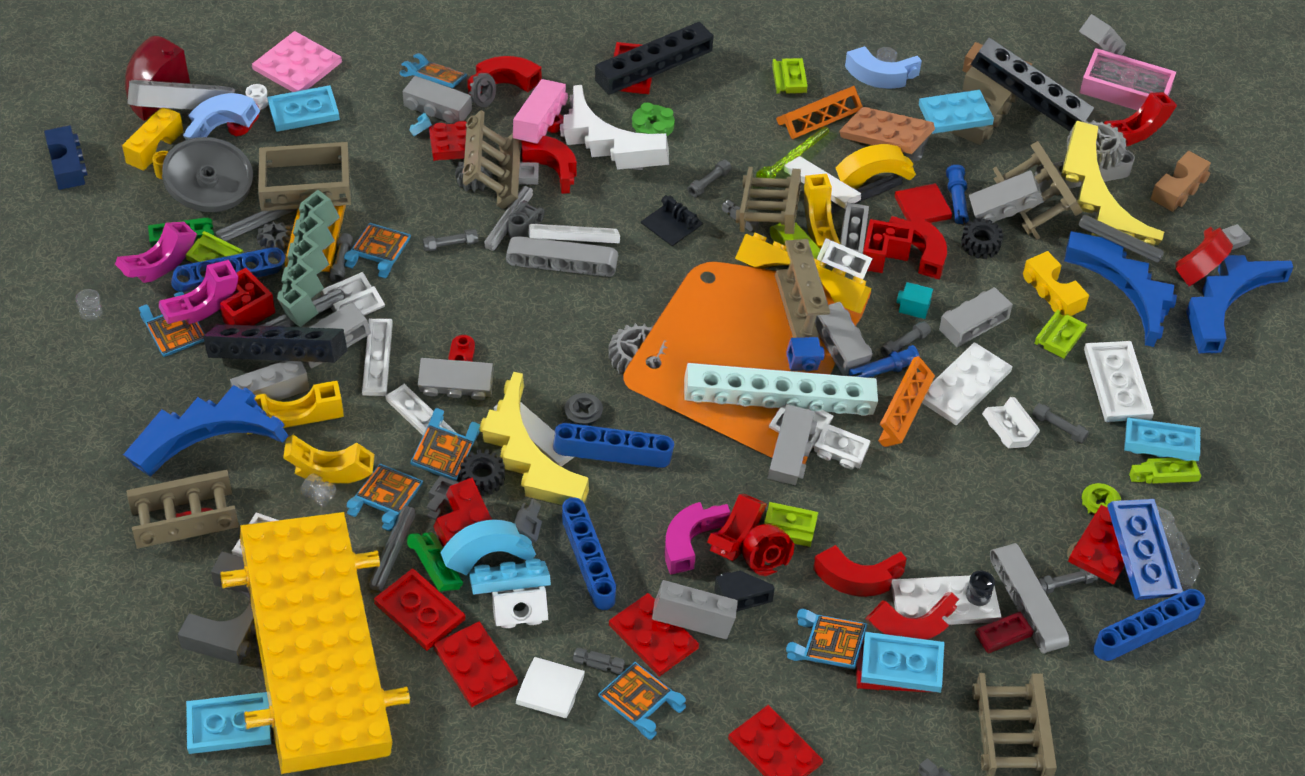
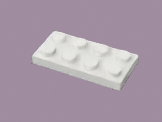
M1132 342L1086 343L1084 351L1105 422L1127 421V417L1152 420L1154 415Z
M974 342L931 383L922 403L957 425L1011 372L1012 366Z
M970 576L892 579L891 589L895 610L904 617L917 618L923 616L946 592H952L959 600L955 604L957 609L949 617H942L948 625L992 623L1001 619L995 586L988 604L976 606L967 600L966 590Z

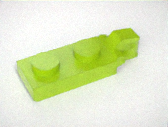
M1179 458L1148 459L1147 462L1141 463V465H1132L1129 473L1131 482L1200 481L1201 478L1196 461H1183Z

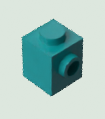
M907 282L904 291L900 290L896 303L900 304L899 313L926 319L933 289Z

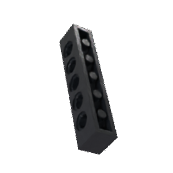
M699 21L596 64L595 81L608 95H611L712 52L714 35Z
M991 38L987 39L970 64L1068 131L1072 130L1076 121H1086L1094 109L1093 106Z
M217 324L203 336L208 358L335 363L348 351L344 329Z

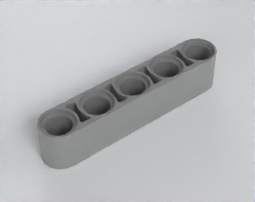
M131 80L129 81L128 104L143 107L193 110L205 100L221 94L235 93V89L226 86Z
M1126 150L1120 163L1116 164L1115 168L1110 167L1108 170L1101 168L1100 173L1103 181L1128 177L1135 159L1133 153ZM1065 161L1053 163L1060 176ZM1043 165L1036 168L1034 176L1041 172V169L1044 168ZM1062 177L1069 189L1080 187L1082 184L1081 181L1077 183L1070 182L1065 179L1066 177ZM1051 179L1048 181L1044 180L1038 184L1041 193L1051 187L1050 185L1053 183Z
M513 237L509 242L506 262L512 266L539 267V269L560 271L561 269L563 272L611 277L615 274L619 255L611 247L528 237Z
M1013 543L992 549L990 551L991 563L1015 606H1017V610L1021 611L1033 629L1032 637L1037 646L1041 647L1039 648L1041 653L1067 647L1069 645L1068 633L1018 544Z

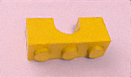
M160 108L122 145L126 163L144 171L153 162L152 157L156 153L160 140L171 145L184 132L180 113L169 108Z
M1049 251L1026 260L1023 271L1025 281L1032 284L1037 290L1038 295L1051 305L1054 312L1059 310L1060 314L1064 316L1066 314L1072 316L1086 309L1089 294L1076 280L1067 284L1056 281L1058 280L1062 265Z

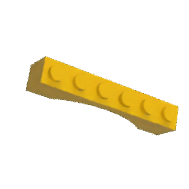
M754 233L753 236L745 234L735 257L739 261L761 269L790 265L788 252L785 251L786 246L774 241L773 245L765 242L767 237L758 233ZM814 258L820 280L830 293L834 303L841 302L843 307L861 314L872 289L865 286L867 281L856 276L853 279L845 277L847 272L835 267L831 271L825 268L826 263Z

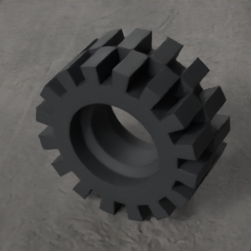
M981 218L980 222L978 219H974L973 223L969 221L964 226L961 246L964 247L963 250L965 252L969 251L968 255L976 254L975 258L979 259L980 256H983V259H987L988 255L992 258L994 254L997 255L1001 248L1003 240L1002 229L998 228L999 225L997 223L992 225L991 220L985 222L983 218ZM975 237H986L987 239H989V241H981L976 239Z
M477 450L476 455L473 452L469 453V458L465 456L460 465L461 482L473 478L481 496H484V492H488L489 495L493 494V489L496 492L499 491L500 486L504 485L505 465L502 462V458L500 456L497 458V453L495 452L490 455V450H485V453ZM481 468L492 471V474L486 477H478L473 473Z

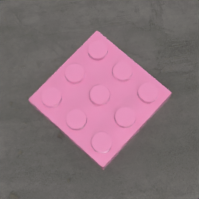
M294 31L252 63V68L286 89L297 92L312 87L338 66L342 59L341 56Z

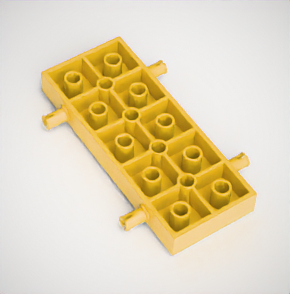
M344 512L240 525V544L244 569L220 572L222 588L246 585L249 589L269 702V709L244 712L246 729L271 725L274 731L281 774L390 756L392 737L386 707L409 704L410 697L407 686L384 691L380 685L357 576V569L380 566L379 556H377L378 551L359 554L352 552Z

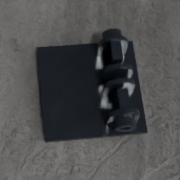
M665 195L661 200L663 206L641 221L642 225L670 246H674L703 225V222L697 218V214L689 211L682 203H677L671 195Z

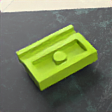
M803 58L782 59V61L773 59L772 67L777 94H780V91H786V93H807L808 86Z
M204 231L202 237L198 238L187 252L186 259L196 263L242 254L243 250Z
M1057 310L1038 334L1034 344H1041L1044 346V349L1064 359L1085 332L1087 324L1067 314L1064 316Z
M769 502L764 524L777 525L790 536L794 544L811 547L818 512Z

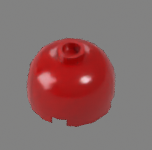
M762 524L753 528L746 535L743 541L742 554L747 565L756 574L768 576L778 572L773 570V568L782 564L786 566L790 562L794 554V543L790 536L777 525Z

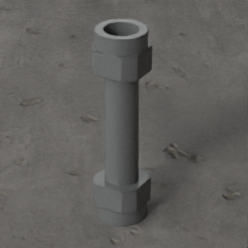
M722 160L718 162L712 172L700 181H693L687 188L688 193L693 197L700 196L704 193V188L719 176L725 177L732 170L729 161Z
M476 229L464 230L463 234L440 238L428 236L427 238H422L424 251H435L436 247L464 242L467 245L477 243L478 235Z
M342 233L338 238V253L335 264L331 266L329 276L332 281L340 282L345 276L344 255L348 250H351L353 237L348 233Z
M925 321L917 323L913 326L911 332L898 340L886 342L880 348L881 354L887 358L891 352L896 351L898 353L899 349L919 338L922 340L930 334V326Z
M1038 403L1032 415L1039 421L1043 422L1045 419L1072 435L1071 439L1075 442L1082 444L1087 439L1089 431L1080 424L1077 427L1050 412L1051 408L1045 404Z
M1080 569L1079 572L1051 578L1050 575L1043 576L1038 581L1045 593L1048 594L1054 592V589L1057 587L1084 581L1085 584L1093 583V581L1098 580V577Z

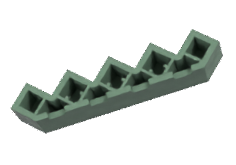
M319 190L300 203V217L296 220L293 231L295 237L293 243H290L287 256L289 262L288 266L284 268L281 280L283 287L277 297L288 318L299 327H302L318 314L311 298L324 289L317 277V274L329 265L322 250L335 241L328 227L340 218L330 198Z

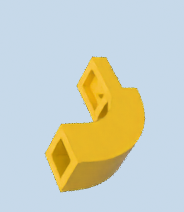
M878 144L862 148L850 154L836 167L840 181L854 189H858L867 179L879 173L891 172L908 180H911L916 175L912 161L903 155L900 147L890 144Z
M827 173L805 175L804 203L808 233L820 250L826 238L840 244L832 221V186Z
M291 435L286 439L283 458L296 466V475L318 483H352L373 474L375 454L358 443L341 451H322L313 448L295 435Z

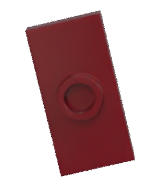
M1020 611L977 628L975 635L989 654L1031 637L1034 631Z

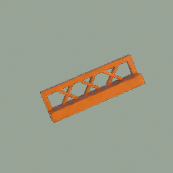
M852 86L779 116L776 120L779 125L786 124L790 137L794 139L854 114L863 106L855 86ZM852 96L856 107L852 110L844 106L846 99ZM829 105L838 108L835 117L827 114ZM812 112L821 115L818 124L809 121ZM795 119L804 123L801 131L797 133L792 124V121Z
M919 356L913 358L880 423L884 430L878 441L884 447L903 442L935 377Z

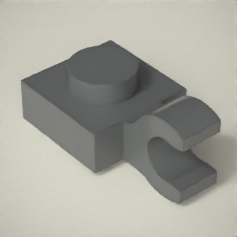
M439 476L428 493L431 500L427 506V509L430 510L427 515L428 518L436 520L441 514L444 505L451 507L446 494L449 486L458 482Z
M534 498L531 500L530 506L526 503L522 504L521 510L517 511L514 522L519 534L527 536L532 543L537 542L542 521L537 518L541 503Z

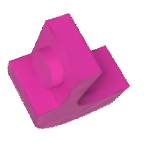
M184 221L165 223L160 239L150 250L139 255L117 257L115 265L127 277H138L143 283L152 282L174 270L185 259L187 252L193 246L197 234Z
M229 260L207 265L205 278L196 289L185 295L159 301V309L167 324L187 320L189 324H192L217 312L221 308L220 302L228 299L235 292L238 275Z
M701 502L686 507L673 518L667 529L665 541V561L670 575L694 569L695 553L690 543L691 540L699 533L723 527L730 516V509L727 504L712 506L703 510Z

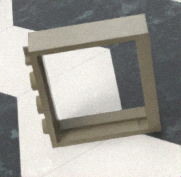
M348 142L259 148L258 194L261 211L297 209L302 201L317 190L330 198L334 206L351 205ZM342 163V182L267 187V168ZM339 194H346V197L339 198ZM266 199H271V202L266 203Z

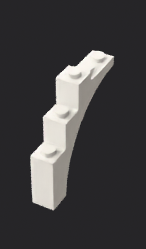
M575 85L573 87V95H570V105L573 109H569V114L564 115V123L560 124L561 137H565L567 145L585 143L586 149H590L592 157L611 155V160L616 162L617 170L669 165V147L666 134L634 133L605 123L587 106L582 85Z

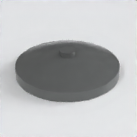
M198 137L177 144L167 153L163 162L162 179L168 193L182 205L197 211L219 212L237 206L248 196L252 187L253 170L246 155L233 144L217 138Z

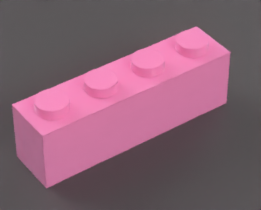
M541 79L513 119V138L538 143L541 137L546 135L549 125L552 126L555 116L560 114L562 106L567 103L568 93L565 92L566 84Z

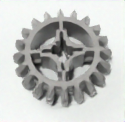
M1094 120L1091 123L1084 121V123L1098 126L1096 153L1099 170L1101 168L1108 170L1110 167L1115 168L1116 164L1120 163L1126 151V139L1123 138V133L1118 132L1117 127L1112 128L1111 123L1106 125L1102 121L1100 123H1096ZM1072 128V130L1070 131V135H1069L1068 138H1067V150H1068V146H1069V142H1070V139H1071V135H1072L1073 128Z
M636 323L633 327L626 325L624 330L618 329L617 334L613 335L609 344V359L613 368H617L618 374L626 370L653 326L647 327L645 323L643 326H637ZM664 342L657 357L650 356L646 359L648 367L657 369L661 366L659 355L665 354L663 348H667L664 346Z

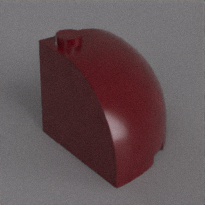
M151 36L145 40L133 53L126 69L125 90L127 99L129 81L131 80L190 84L184 50L160 36ZM130 105L133 112L143 121L160 109L159 107Z

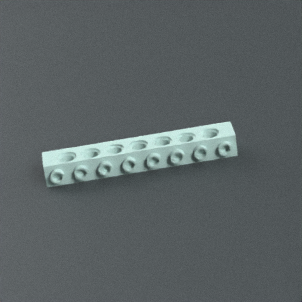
M695 363L687 364L684 376V400L694 402L762 406L766 408H781L788 404L803 409H808V406H810V410L815 412L824 410L837 414L848 413L861 416L873 415L878 403L876 378Z

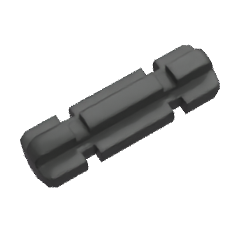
M727 200L722 204V210L736 220V210H740V207L731 200ZM746 221L745 228L753 232L758 228L759 222Z
M577 648L573 656V662L581 665L587 663L589 667L604 671L610 669L612 673L621 674L625 665V661L621 658L615 657L611 659L609 655L594 651L588 653L583 648Z

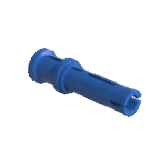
M952 165L946 169V176L949 179L947 187L948 191L952 193L956 224H963V217L965 223L969 221L965 197L967 182L964 180L966 172L965 168L961 165Z
M911 345L907 350L898 353L896 351L891 352L887 358L849 369V376L858 373L859 375L855 377L870 378L891 370L900 372L903 367L909 366L913 358L919 356L916 347Z

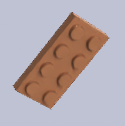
M862 107L839 132L840 136L844 139L870 145H895L900 147L902 152L912 154L935 130L934 122Z

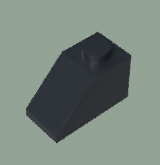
M740 570L732 573L725 572L715 578L714 591L716 595L738 600L736 612L773 602L775 590L773 584Z

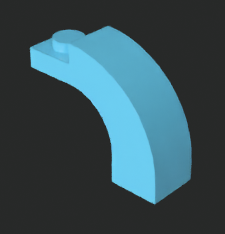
M486 520L469 525L455 534L441 551L445 566L464 575L470 572L474 564L481 557L491 552H508L524 560L533 559L536 553L532 546V541L527 536L519 534L516 524L504 520Z

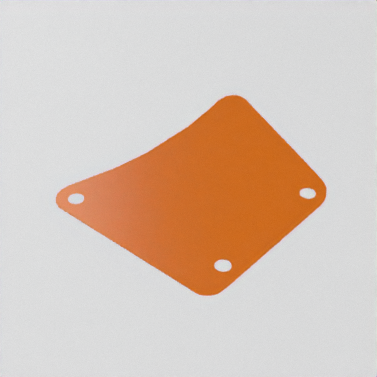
M706 262L694 267L687 274L623 374L625 385L649 399L773 458L779 433L769 428V424L780 408L684 400V376L688 363L790 371L786 351L793 336L775 278L776 271L722 262ZM703 272H711L715 275L716 279L713 283H705L701 280L700 276ZM822 284L828 305L834 304L830 293ZM871 291L861 314L845 308L850 313L851 320L855 326L863 315ZM821 338L820 346L824 348V360L820 362L818 370L792 372L831 374L835 361ZM664 342V346L667 348H663L665 354L659 355L661 366L657 369L648 367L646 359L650 356L657 357ZM803 457L802 464L806 463L808 457Z

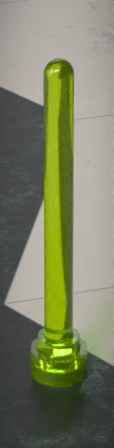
M821 128L771 167L764 166L756 172V178H775L776 173L783 169L785 164L799 157L828 135L829 128Z

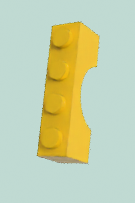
M338 381L315 384L307 395L295 401L279 402L270 399L266 394L255 395L256 398L254 399L260 408L267 413L266 416L270 418L275 416L284 423L283 428L344 417Z

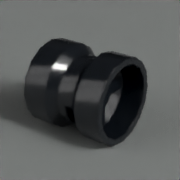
M983 570L973 572L966 590L967 600L976 606L988 604L995 586L994 577L989 572Z

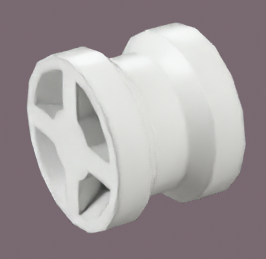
M253 84L247 87L246 96L254 99L259 110L266 108L268 105L266 87L261 84Z

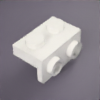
M1010 397L1004 406L987 407L982 413L989 426L995 430L1002 443L1008 448L1029 446L1040 431L1015 397Z
M825 423L818 441L814 444V451L822 459L831 460L833 458L840 461L839 464L845 468L853 469L856 467L860 469L869 448L870 440Z

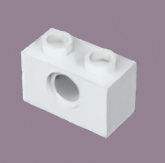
M826 238L817 260L863 279L872 258Z
M544 586L492 592L496 626L512 628L520 623L538 625L542 621L548 620L546 590ZM522 602L526 604L525 609L522 611H515L513 609L517 603Z

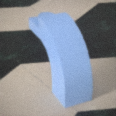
M864 46L847 52L845 67L851 75L867 85L892 89L904 87L906 79H913L919 76L922 61L918 56L898 62H884L876 59Z
M228 93L211 97L195 107L188 115L192 123L187 127L183 136L186 140L207 137L215 127L227 122L238 123L249 128L260 110L253 98L242 94Z

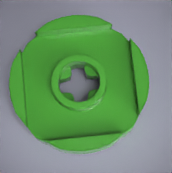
M647 102L643 103L641 108L637 109L632 116V127H634L636 133L666 134L668 136L674 129L675 119L673 110ZM651 120L657 121V122H654L653 124L650 123Z

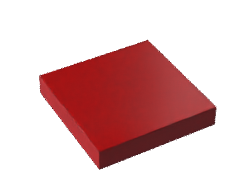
M936 183L895 191L894 197L908 221L913 222L915 217H919L929 223H934L952 218V212Z

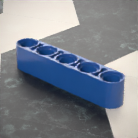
M267 248L181 265L174 270L171 285L178 292L193 291L203 282L205 277L201 276L200 272L206 271L207 265L226 260L230 261L236 273L247 268L256 278L275 274L281 270L285 255L279 248ZM268 258H276L279 263L271 264ZM252 262L256 265V268L250 269L245 263ZM183 275L186 276L189 281L180 282L177 279V277Z
M570 423L559 424L555 429L553 450L562 456L659 468L670 464L674 449V441L665 435Z
M575 497L566 499L562 505V521L590 597L595 607L601 610H608L614 606L616 601L615 581L584 502Z
M1188 589L1102 629L1094 645L1095 655L1104 661L1113 660L1198 619L1205 604L1204 595L1196 589Z

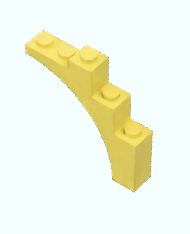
M1076 121L1061 176L1066 177L1065 179L1070 182H1082L1077 200L1082 211L1087 213L1095 211L1097 212L1096 220L1150 245H1159L1163 239L1164 232L1147 226L1132 217L1117 203L1108 191L1101 177L1097 162L1096 139L1098 126ZM1094 233L1091 234L1092 236L1101 237V236L1096 235V234H1094Z
M513 372L511 380H507L505 383V396L503 400H499L497 411L489 410L487 418H483L481 421L480 432H483L484 442L502 446L500 457L503 459L505 470L524 474L521 486L524 487L526 497L563 505L566 499L575 497L585 503L589 492L588 477L570 472L554 463L538 449L529 437L520 414V402L524 389L523 374Z

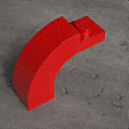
M499 56L484 60L476 65V74L467 80L468 94L472 89L469 84L473 83V77L478 76L479 73L491 75L495 84L509 83L529 92L541 81L542 67L530 60L515 56Z
M1164 92L1150 93L1141 108L1132 116L1124 120L1105 121L1104 124L1111 123L1112 128L1117 127L1118 132L1123 133V138L1126 139V147L1154 134L1168 120L1177 104Z
M542 136L538 143L521 140L522 163H539L553 168L559 175L561 194L570 193V185H574V177H577V161L572 150L563 142L549 136Z
M891 216L890 223L914 227L911 244L916 246L922 253L918 273L940 280L947 256V245L941 232L934 225L919 217H915L914 221L911 222Z
M1212 227L1206 229L1203 242L1195 250L1175 263L1176 270L1188 286L1193 285L1210 273L1231 252L1233 244L1221 227L1215 231Z
M739 494L723 528L718 532L710 534L707 543L712 544L710 551L729 560H735L742 553L743 541L746 535L758 526L767 503L747 494Z
M835 545L815 556L813 570L827 585L839 592L860 597L875 596L889 591L892 579H898L903 575L907 558L900 551L878 564L860 565L849 560Z
M946 592L926 614L917 618L902 616L887 601L882 600L865 620L882 634L927 640L940 634L949 626L942 617H949L957 609L955 604L959 598L952 592Z

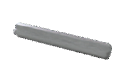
M522 187L518 193V199L510 204L484 241L486 249L494 251L508 232L509 215L518 207L521 201L529 202L533 196L532 188Z

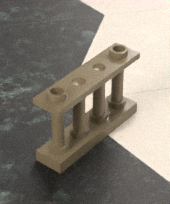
M481 110L475 116H471L466 123L463 184L467 186L474 179H477L497 192V206L505 209L518 199L521 140L513 138V133L509 137L503 138L484 125L485 112ZM483 135L498 144L500 151L483 141ZM482 150L498 160L499 167L483 157ZM481 166L498 176V182L482 173Z
M1036 141L1030 145L1034 151L1030 159L1004 175H1001L998 168L994 167L993 170L997 176L993 179L998 184L1024 173L1035 165H1043L1044 168L1035 176L1038 184L1044 180L1048 181L1051 179L1053 181L1050 185L1051 187L1041 193L1043 201L1060 194L1063 198L1060 200V203L1031 221L1026 212L1033 208L1020 211L1021 216L1025 220L1021 224L1027 234L1033 233L1034 237L1039 239L1040 236L1035 229L1039 225L1064 210L1068 211L1071 209L1075 216L1083 211L1040 143Z
M749 167L747 175H743L744 193L741 208L736 210V223H740V232H745L746 221L779 222L781 225H785V234H794L801 191V169L792 168L791 177H787V179L753 178V167ZM753 186L785 188V190L753 189ZM751 198L785 199L783 202L750 201ZM749 209H751V210H776V211H781V214H780V213H755V212H748V211H749Z
M808 239L786 240L785 246L790 259V265L788 269L776 270L775 278L793 338L818 337L820 343L815 320L817 315H829L830 309Z
M227 470L126 490L132 515L139 514L140 525L132 527L137 549L239 527L235 505L227 507L225 496L232 494ZM215 498L217 509L202 512L200 501ZM190 503L191 515L176 518L174 506ZM164 509L166 520L151 523L149 512Z
M979 673L977 683L972 685V697L978 701L984 754L981 755L982 770L987 772V776H994L997 768H1035L1036 771H1040L1041 776H1054L1057 766L1043 674H1032L1029 684H1025V687L986 686L985 673ZM988 697H1025L1026 700H1030L1031 707L1028 710L989 709ZM991 720H1028L1029 723H1033L1034 730L1032 733H992ZM994 744H1032L1033 747H1037V754L1035 757H996Z

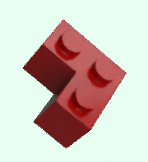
M870 219L863 250L864 255L872 258L867 271L883 273L886 257L908 261L914 227Z
M247 268L237 272L238 282L235 292L231 297L220 302L223 322L226 325L253 326L275 313L273 295Z
M473 478L449 486L446 496L453 512L437 518L433 526L443 548L455 534L465 527L477 522L492 520Z

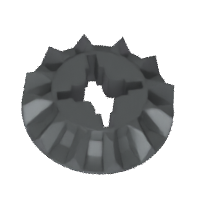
M479 73L478 76L473 77V83L469 84L472 87L469 94L472 95L471 100L476 106L487 107L495 98L496 84L491 75Z
M273 221L271 225L264 224L263 228L258 229V235H256L257 242L264 249H284L289 246L292 231L289 225L285 226L283 222L276 224ZM274 232L277 233L276 239L272 237Z
M580 393L570 397L565 403L564 409L568 421L572 420L575 424L581 423L587 426L588 423L595 424L596 420L601 418L603 405L596 396ZM579 407L584 410L588 409V414L585 412L579 413Z

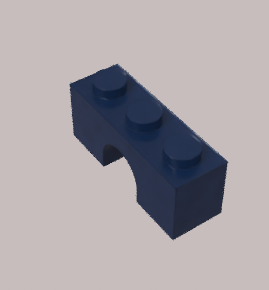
M71 125L45 130L44 133L58 190L84 185L83 176H88L85 162L80 163V161H84L81 148L76 149L77 146H80L77 133H72Z

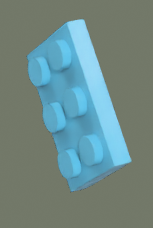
M330 85L267 97L276 132L340 120Z
M980 90L919 99V107L925 120L934 122L935 130L932 134L993 125L994 117Z
M1127 417L1124 450L1135 454L1145 453L1158 457L1179 458L1183 461H1199L1200 428Z
M529 559L522 564L503 562L497 567L478 565L469 572L473 594L551 585L546 563L540 559Z
M865 632L861 682L941 693L944 642Z
M267 692L186 701L187 750L189 754L271 744V725L246 729L244 719L245 711L269 709Z

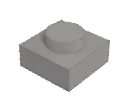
M520 163L519 184L538 185L539 163Z
M1238 224L1223 229V232L1233 244L1232 250L1249 244L1250 237Z

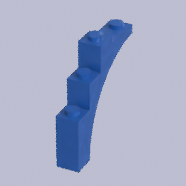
M1071 231L1064 261L1092 270L1120 288L1135 305L1142 319L1145 331V345L1154 347L1156 340H1161L1164 326H1160V323H1163L1169 309L1174 308L1177 295L1173 294L1174 285L1151 280L1152 273H1148L1149 263L1126 259L1127 252L1123 251L1124 247L1102 237Z
M1245 255L1227 256L1219 265L1218 272L1220 276H1207L1202 289L1204 297H1191L1186 310L1198 353H1221L1227 339L1224 319L1225 312L1229 306L1242 294L1256 287L1270 283L1288 282L1293 270L1292 262H1247Z
M233 385L217 405L211 400L205 402L197 397L181 417L174 412L169 414L161 409L123 455L134 467L151 477L166 461L181 450L213 436L229 433H254L268 436L283 443L289 435L283 429L284 423L275 416L271 418L266 416L267 413L254 400L256 396L253 392L245 387L242 390Z

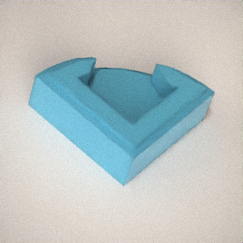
M426 113L417 118L418 123L410 126V132L413 136H416L432 125Z

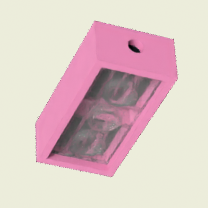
M1095 48L1083 77L1080 93L1139 110L1150 93L1164 92L1169 96L1176 71Z

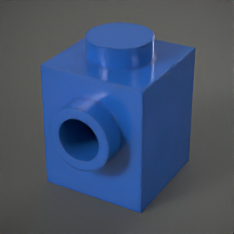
M818 337L790 339L786 351L790 371L818 370L820 362L824 360V348L820 346Z

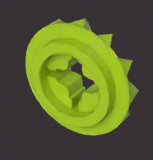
M1102 483L1089 485L1084 489L1081 496L1082 506L1087 508L1088 513L1093 512L1095 514L1100 505L1107 507L1112 501H1121L1119 493L1113 487ZM1106 498L1105 504H1096L1097 499L1102 500Z

